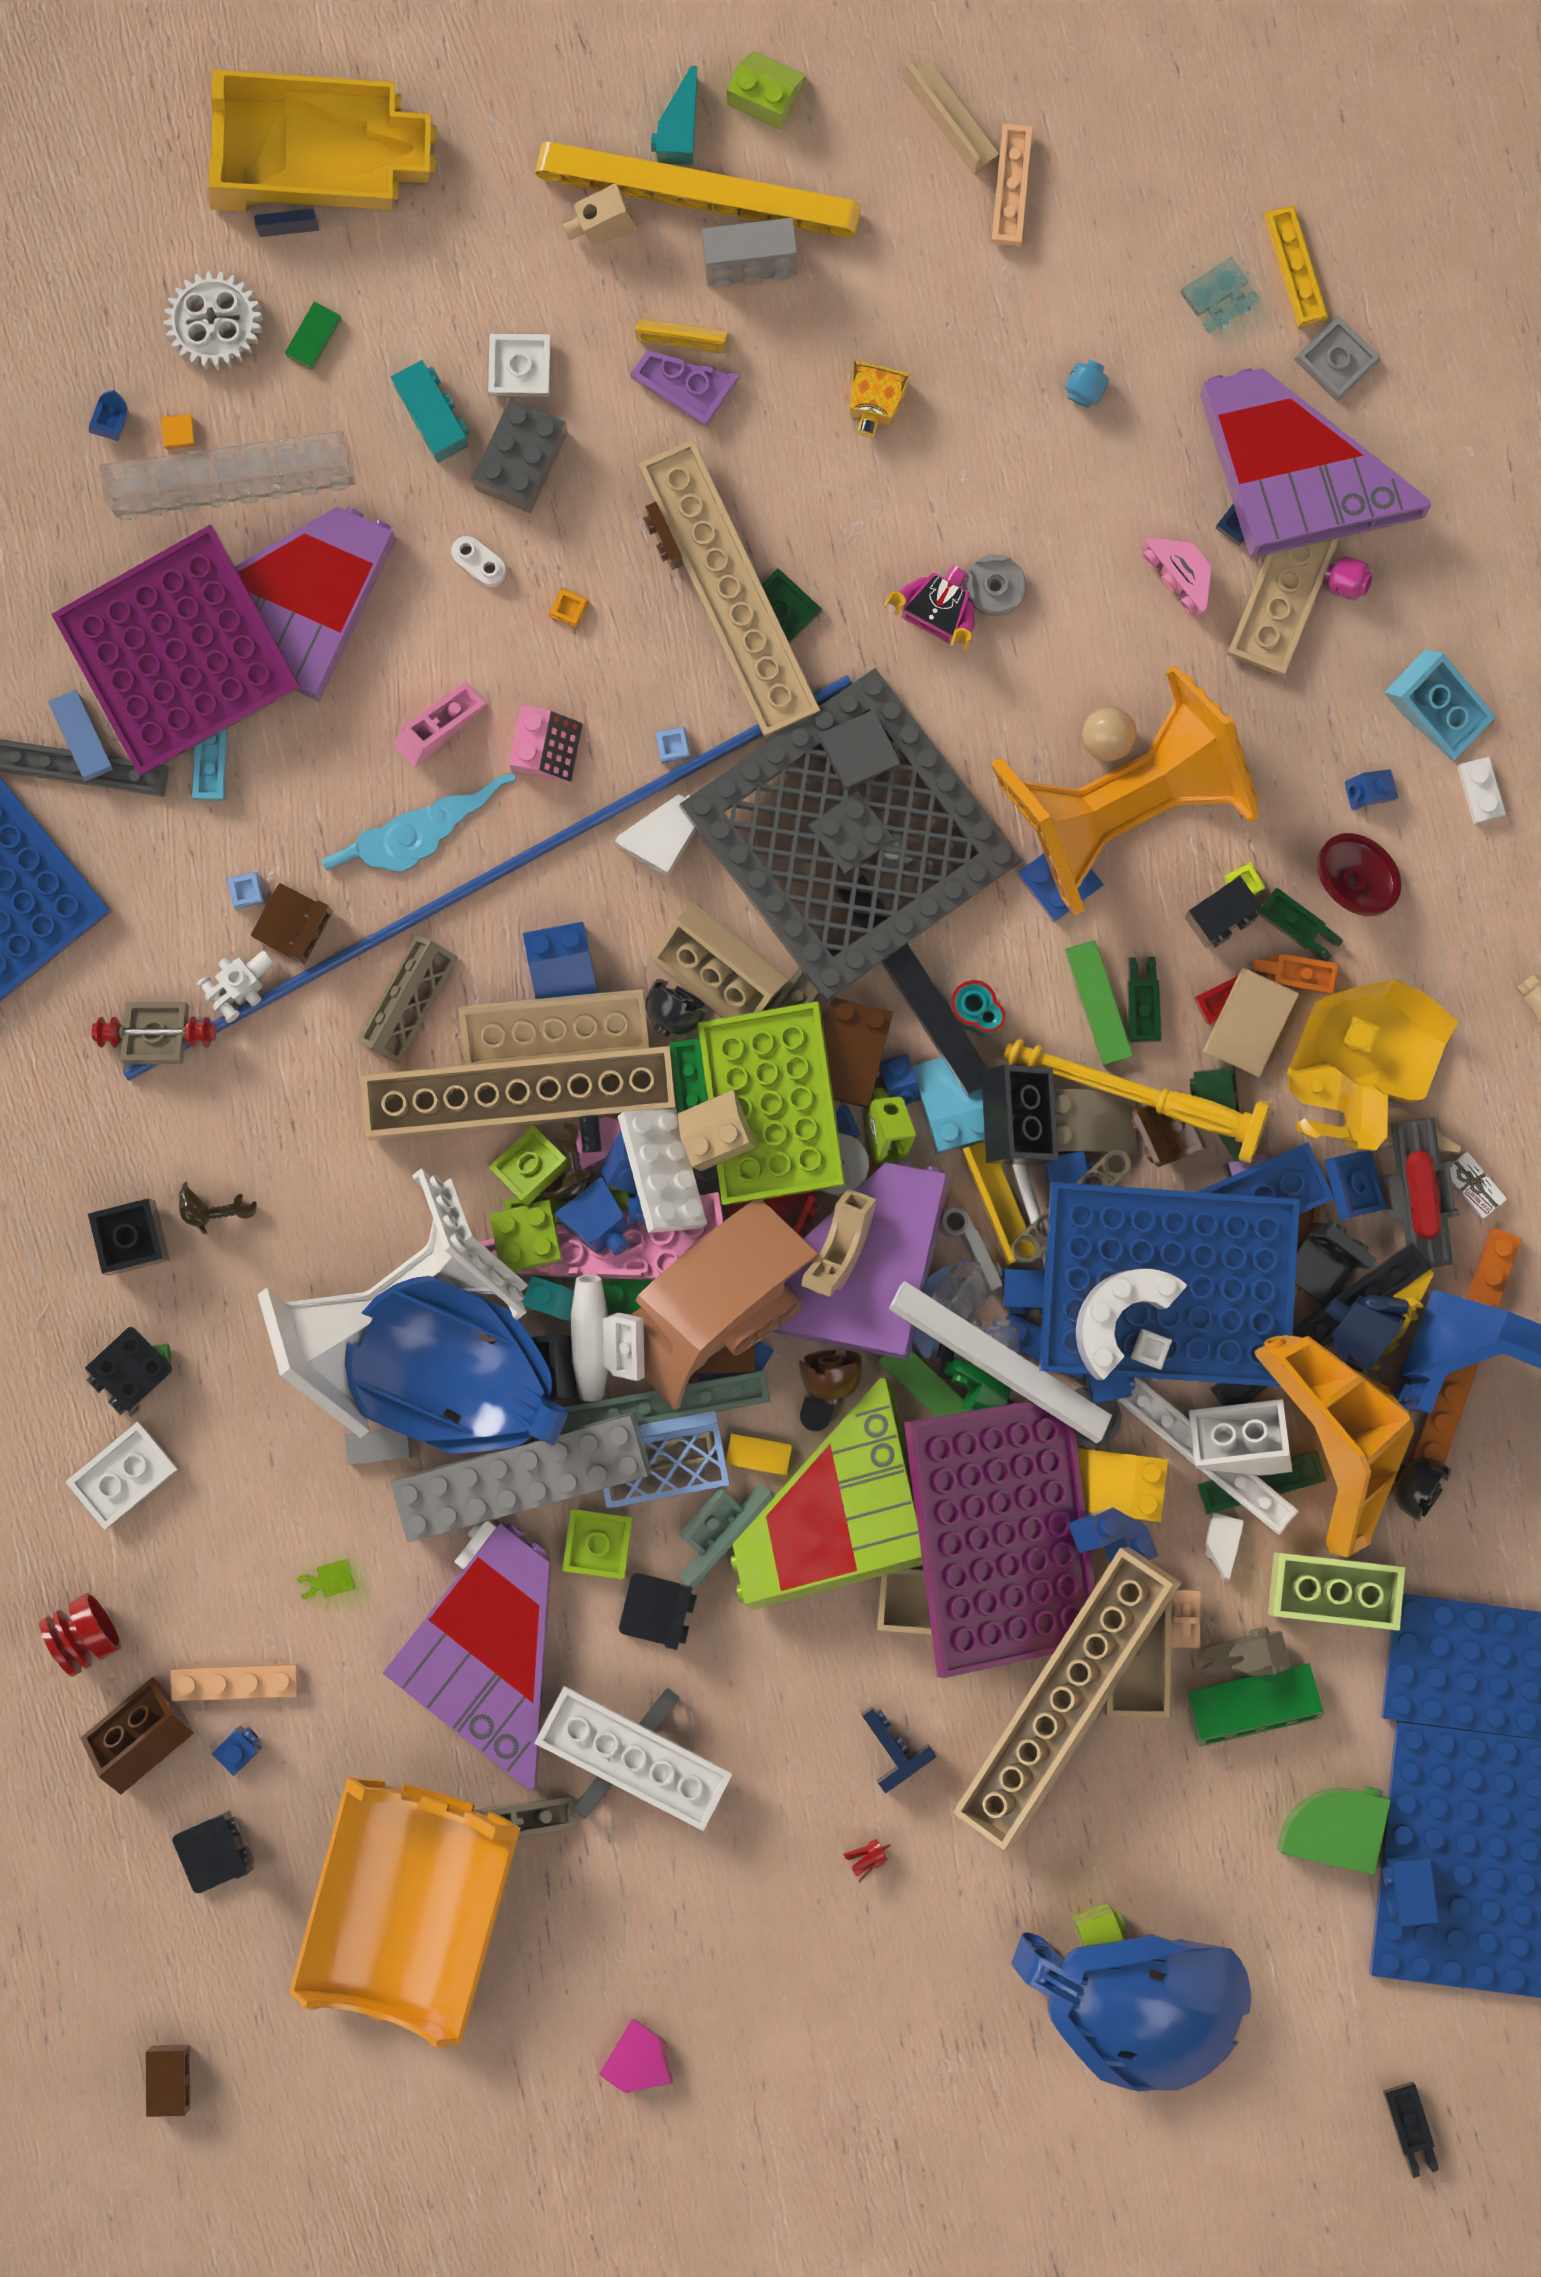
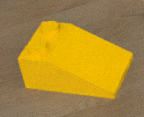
M1077 1448L1086 1512L1093 1513L1114 1507L1133 1519L1161 1522L1168 1459Z

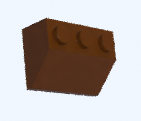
M152 1677L80 1739L98 1777L121 1795L179 1745L184 1743L194 1732L185 1714L174 1701H171V1697L159 1682Z

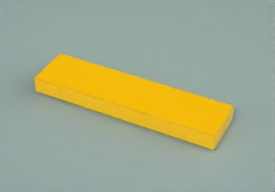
M1292 205L1266 212L1264 215L1265 223L1297 328L1327 321L1328 314L1295 206Z

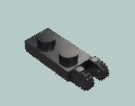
M1410 2082L1384 2090V2097L1398 2142L1412 2178L1420 2176L1419 2165L1414 2153L1424 2150L1426 2163L1431 2172L1438 2171L1439 2168L1433 2150L1435 2145L1415 2083Z

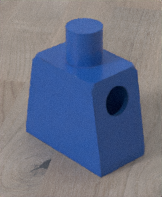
M602 1177L555 1213L561 1225L594 1253H599L608 1247L617 1256L622 1254L629 1246V1242L622 1234L629 1229L630 1225Z

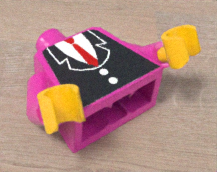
M951 566L945 578L932 573L928 578L920 577L903 586L898 592H891L883 606L886 607L888 604L894 605L896 607L894 615H899L902 610L901 618L951 646L955 642H961L964 644L963 650L967 651L971 634L975 627L974 605L968 600L970 593L961 588L967 577V573L957 566Z

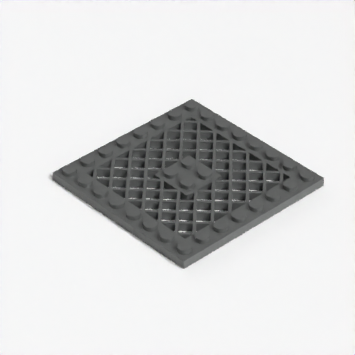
M876 668L819 706V713L796 722L679 805L691 824L825 1002L1022 861ZM874 710L896 755L899 753L908 765L900 764L899 767L890 770L888 783L870 779L856 785L866 787L864 799L858 791L848 797L849 789L843 790V797L826 794L828 781L841 782L837 774L829 773L831 762L826 752L814 750L822 745L818 738L819 733ZM805 756L803 769L790 767ZM810 757L825 759V771L808 770ZM895 771L911 774L909 786L893 784ZM780 774L779 786L766 784ZM785 774L801 776L800 789L784 787ZM916 776L926 789L915 788ZM806 779L823 780L821 793L806 791ZM871 788L887 791L885 803L869 801ZM756 791L754 803L741 801ZM761 791L777 794L776 807L759 804ZM892 792L908 794L906 807L890 804ZM782 795L799 797L797 810L781 808ZM913 795L928 797V810L912 808ZM804 798L820 801L818 814L802 811ZM934 800L944 813L933 812ZM825 802L838 804L823 814ZM732 807L729 820L724 812ZM736 808L753 811L751 824L734 821ZM873 810L884 811L882 822ZM758 812L774 814L773 827L756 825ZM889 812L905 815L903 828L887 825ZM779 815L796 818L794 831L777 828ZM910 816L926 818L925 831L909 829ZM801 819L813 821L808 825V830L811 834L799 832ZM932 819L947 822L946 835L930 832ZM953 825L963 837L951 836ZM738 830L750 831L748 844ZM755 832L771 835L769 848L753 846ZM891 834L902 835L901 848L887 846L894 840ZM776 836L793 838L791 852L774 849ZM908 836L923 839L922 852L906 849ZM798 839L814 842L812 855L796 853ZM929 840L945 842L943 855L927 853ZM950 843L966 846L964 859L949 857ZM819 844L830 858L817 856ZM971 848L976 854L972 859H970ZM878 853L876 866L863 864ZM883 853L900 855L898 869L881 867ZM756 854L768 856L767 867L763 865ZM773 857L790 859L788 873L771 870ZM905 857L921 859L919 873L903 870ZM794 860L811 863L809 876L793 873ZM926 860L942 863L940 876L924 874ZM816 864L832 866L831 879L814 877ZM947 864L960 866L946 876ZM837 868L843 876L853 871L852 883L836 881ZM859 871L875 873L873 886L857 884ZM880 874L896 877L895 890L879 888ZM774 878L786 880L785 893ZM901 879L918 880L916 893L900 891ZM791 881L808 883L806 897L790 894ZM923 881L936 883L922 893ZM813 884L829 887L828 900L811 898ZM834 888L851 890L849 904L833 901ZM856 891L872 894L870 907L854 905ZM877 895L893 897L892 911L876 908ZM899 898L912 900L897 911ZM792 902L805 904L803 916ZM810 905L826 908L824 921L808 919ZM831 909L848 911L846 925L830 922ZM853 912L869 915L867 928L851 926ZM874 916L887 918L873 928ZM811 927L823 929L822 941ZM828 929L845 932L843 946L827 943ZM850 933L864 935L848 946ZM829 951L838 952V954L833 957Z

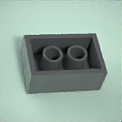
M510 398L472 478L475 489L531 513L568 434L566 422Z

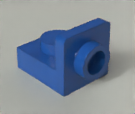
M239 1726L212 1755L234 1776L262 1749L258 1744L260 1738L249 1727L244 1729L242 1726Z

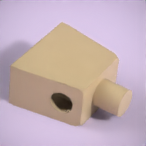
M617 183L576 202L574 208L578 217L563 222V227L569 240L585 234L591 244H597L638 230L629 202Z

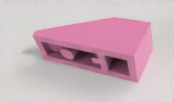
M465 682L402 726L393 746L415 767L443 746L485 707L486 702Z

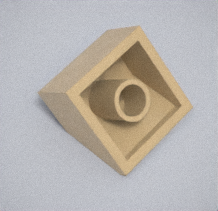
M731 1090L677 1114L683 1146L691 1166L698 1171H703L757 1148L735 1090Z

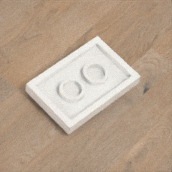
M138 1421L65 1483L101 1527L107 1530L177 1472L179 1468L144 1425Z

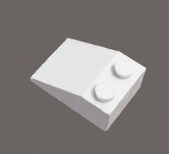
M1283 1399L1189 1410L1195 1469L1252 1475L1293 1472Z

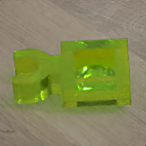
M348 1559L316 1567L318 1577L306 1574L297 1578V1583L308 1581L311 1584V1590L308 1593L301 1594L303 1599L315 1596L320 1589L323 1591L324 1598L356 1589Z

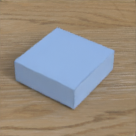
M685 726L655 732L661 764L691 758Z
M258 872L227 878L235 910L265 903Z

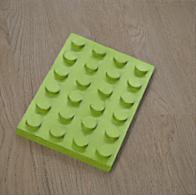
M816 1001L698 1022L708 1100L735 1090L757 1148L717 1164L722 1205L728 1206L753 1200H764L846 1186L820 1003Z

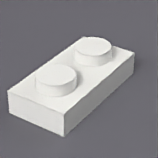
M1489 757L1459 764L1457 769L1473 824L1504 817L1506 813Z

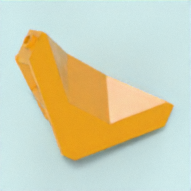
M1283 1335L1269 1338L1264 1342L1265 1345L1254 1352L1259 1361L1316 1428L1338 1488L1326 1545L1329 1553L1348 1558L1371 1544V1537L1414 1433L1415 1426L1409 1411L1391 1394L1388 1386L1352 1369L1311 1337L1301 1338Z

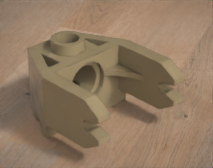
M1268 1627L1256 1628L1249 1631V1636L1204 1647L1198 1655V1659H1208L1209 1664L1203 1666L1201 1671L1210 1675H1217L1235 1670L1239 1672L1240 1677L1275 1675L1291 1667L1282 1631L1269 1632Z

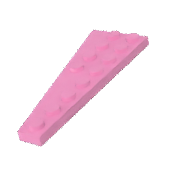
M719 1192L700 1196L707 1224L701 1229L648 1233L646 1224L637 1226V1223H629L628 1211L622 1212L630 1225L629 1229L622 1234L629 1242V1246L622 1254L617 1256L608 1247L599 1253H594L562 1225H557L563 1261L515 1274L517 1276L545 1277L595 1275L600 1278L655 1280L678 1258L724 1222L721 1196ZM494 1239L480 1241L484 1247L497 1257Z

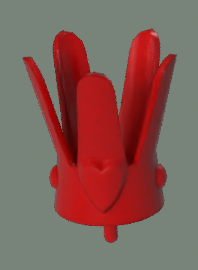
M877 1839L870 1841L865 1847L843 1854L847 1860L866 1855L852 1866L855 1876L868 1870L859 1879V1883L874 1868L886 1864L888 1859L884 1850L889 1848L891 1844L881 1848Z

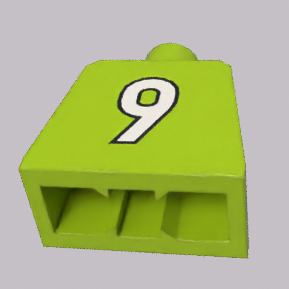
M877 1088L873 1091L871 1105L864 1119L874 1167H881L885 1162L895 1164V1160L905 1161L916 1133L903 1098H889L886 1088Z

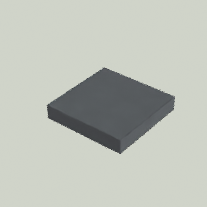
M874 710L818 735L844 790L897 768L901 764Z

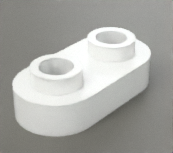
M462 536L453 543L451 554L454 562L482 585L495 587L504 581L506 568L503 561L478 540L471 536ZM464 547L472 549L468 555H463L461 550ZM493 565L495 566V571L493 573H486L484 571L485 567Z

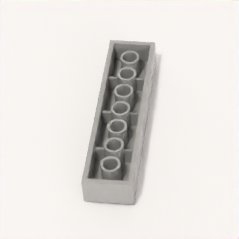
M634 1411L562 1431L555 1445L539 1439H533L517 1447L494 1450L400 1476L390 1482L406 1540L409 1543L648 1477L652 1470Z

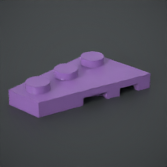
M649 350L646 351L630 374L631 379L704 427L711 421L739 380L738 374L713 370L712 367L705 365L697 366L683 362V359Z

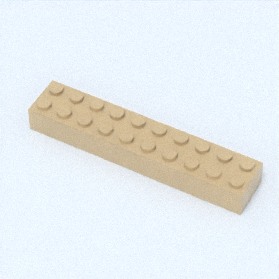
M670 1046L360 1075L365 1137L370 1141L579 1121V1117L587 1115H598L599 1119L606 1116L612 1118L618 1117L623 1111L676 1109Z
M1124 1547L1119 1549L956 1806L953 1814L1002 1850L1015 1846L1181 1585L1180 1581L1132 1548Z

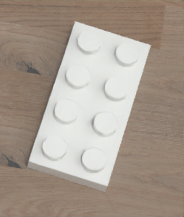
M677 1110L623 1111L618 1115V1120L648 1233L701 1229L704 1227L707 1221L693 1169L680 1137Z

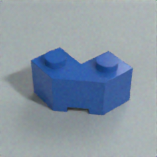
M1114 1507L1089 1513L1068 1523L1079 1553L1104 1547L1110 1563L1119 1549L1124 1547L1132 1548L1148 1560L1158 1556L1148 1527Z

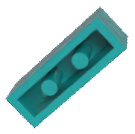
M420 360L391 376L394 388L437 463L469 446L466 436L470 434L462 418L456 420L451 410L455 409V406L447 392L441 394L437 386L441 381L433 367L427 369L423 360Z

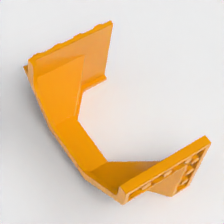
M1176 665L1165 671L1174 699L1173 707L1149 750L1144 755L1077 789L1026 782L1018 778L1002 757L991 762L1000 788L1036 830L1060 897L1074 916L1085 911L1078 888L1106 843L1160 813L1178 805L1229 804L1248 823L1260 818L1256 806L1260 803L1252 783V776L1247 767L1244 757L1245 753L1240 744L1237 727L1233 719L1229 715L1225 716L1216 701L1211 702L1202 687L1198 688L1192 677L1188 673L1183 674Z

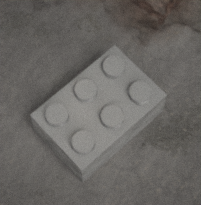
M793 218L702 228L707 286L714 285L715 287L723 288L730 286L734 282L742 281L745 284H755L760 282L761 279L768 278L782 281L797 275V250Z

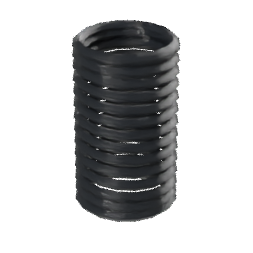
M598 1115L579 1117L580 1136H582L581 1144H583L581 1149L583 1153L602 1151Z

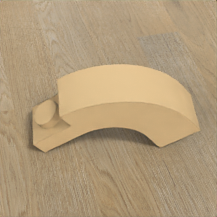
M849 1188L836 1203L832 1225L826 1242L818 1258L803 1275L801 1286L829 1297L836 1289H842L864 1246L877 1199Z

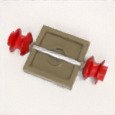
M126 1002L124 1026L121 1025L117 1017H112L110 1023H106L103 1017H99L96 1023L92 1025L91 1036L100 1048L105 1046L106 1041H110L111 1046L116 1048L122 1040L120 1061L123 1064H183L186 1040L192 1048L197 1046L198 1041H202L204 1047L208 1048L211 1041L216 1039V1026L214 1023H211L209 1017H204L202 1023H198L195 1017H191L188 1021L189 1005L186 1002Z

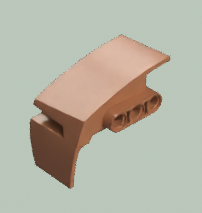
M762 1199L751 1201L712 1230L663 1271L636 1298V1302L641 1308L631 1315L643 1318L645 1379L674 1410L680 1408L689 1378L695 1371L704 1366L709 1357L725 1346L735 1356L743 1353L793 1318L803 1305L802 1301L788 1288L785 1281L818 1258V1253Z

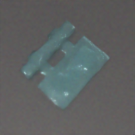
M1232 256L1181 290V295L1197 317L1206 311L1211 315V319L1203 323L1204 329L1209 334L1217 328L1223 329L1229 325V320L1238 314L1244 315L1251 310L1252 305L1259 301L1255 291L1250 292L1246 296L1241 291V288L1246 286L1249 280ZM1230 296L1234 303L1222 310L1218 304Z

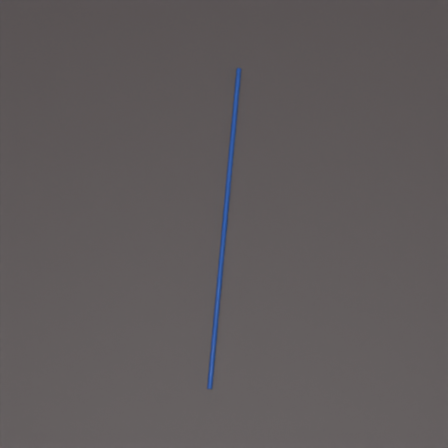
M848 675L813 693L817 705L850 686L852 682ZM757 724L263 993L260 995L261 1001L255 1006H251L249 1002L235 1009L240 1014L234 1021L227 1023L224 1016L212 1021L211 1023H214L216 1026V1033L763 735L759 725ZM187 1040L185 1043V1050L191 1047ZM133 1064L124 1069L123 1073L126 1079L130 1081L159 1064Z

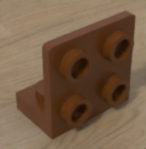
M279 883L255 925L251 936L305 965L334 911L329 905L320 900L316 902Z

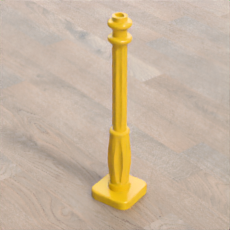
M1021 1038L1017 1039L1015 1043L1009 1041L1004 1054V1059L1009 1060V1065H1017L1019 1063L1025 1066L1053 1068V1075L1156 1108L1157 1114H1164L1187 1125L1234 1137L1235 1141L1243 1143L1239 1160L1249 1164L1254 1159L1272 1102L1266 1100H1259L1256 1103L1253 1114L1248 1112L1242 1114L1201 1097L1172 1091L1169 1088H1164L1162 1091L1044 1053L1042 1045L1039 1044L1034 1049L1026 1047Z

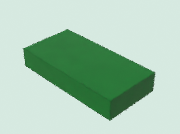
M314 301L287 347L285 355L313 370L340 323L341 316Z

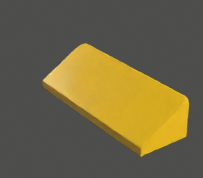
M639 319L635 325L637 341L719 353L726 351L728 331L649 319Z

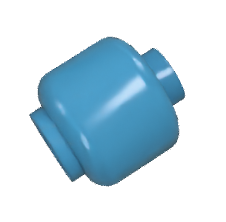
M1090 359L1087 364L1076 363L1064 385L1065 390L1068 392L1067 398L1087 408L1090 404H1098L1109 384V378L1103 373L1105 367Z

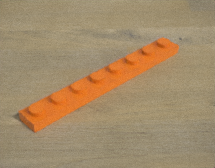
M1490 1228L1466 1299L1496 1308L1499 1307L1522 1238ZM1479 1362L1453 1371L1445 1377L1431 1414L1426 1413L1410 1461L1426 1457L1445 1464Z

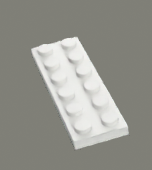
M565 1685L534 1743L704 1831L733 1775L731 1771Z

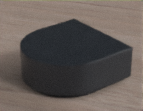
M805 1396L800 1411L802 1425L810 1431L825 1429L831 1420L835 1405Z

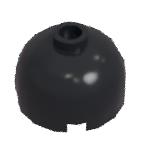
M656 979L646 998V1011L649 1018L655 1023L653 1028L665 1036H670L671 1033L684 1035L695 1030L698 1027L697 1023L702 1022L709 1011L708 1008H703L705 1003L679 986H676L675 989L666 987L669 981Z
M1426 1457L1412 1460L1407 1467L1401 1464L1394 1480L1396 1482L1394 1497L1400 1509L1408 1516L1420 1522L1421 1516L1425 1517L1443 1491L1440 1481L1442 1478L1448 1481L1452 1471L1451 1468L1440 1461Z

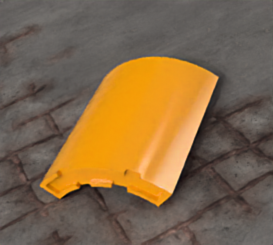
M347 1777L289 1994L300 2002L299 2005L308 2010H316L318 2007L341 2009L366 2014L376 2021L392 2022L428 2040L431 2046L436 2048H446L447 2045H461L521 1828L494 1812H488V1816L474 1811L475 1804L441 1792L404 1783L402 1789L385 1787V1780Z

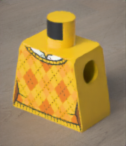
M854 360L850 417L860 420L857 431L859 435L874 438L878 424L891 426L908 389L910 373Z

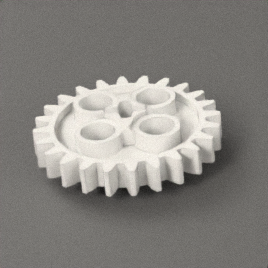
M207 271L205 280H201L200 276L195 274V283L193 284L185 279L186 289L184 291L175 287L178 298H168L173 308L164 309V313L170 319L163 321L166 329L170 330L166 333L169 341H173L171 346L174 351L181 350L180 356L183 360L190 357V362L194 367L201 360L204 370L208 369L210 363H213L216 369L220 370L221 362L224 361L231 368V359L234 357L239 362H243L240 353L244 351L252 354L248 344H258L259 341L254 333H262L263 331L257 323L262 321L263 317L260 312H256L261 307L258 301H253L255 298L253 291H246L247 286L244 281L236 285L237 280L234 275H231L225 281V276L221 271L216 279H213L210 271ZM225 301H234L231 308L221 309V305ZM197 303L204 304L200 311H191L193 305ZM217 317L214 320V324H210L212 323V318ZM227 330H236V334L232 338H223ZM197 333H206L203 340L193 341V337Z

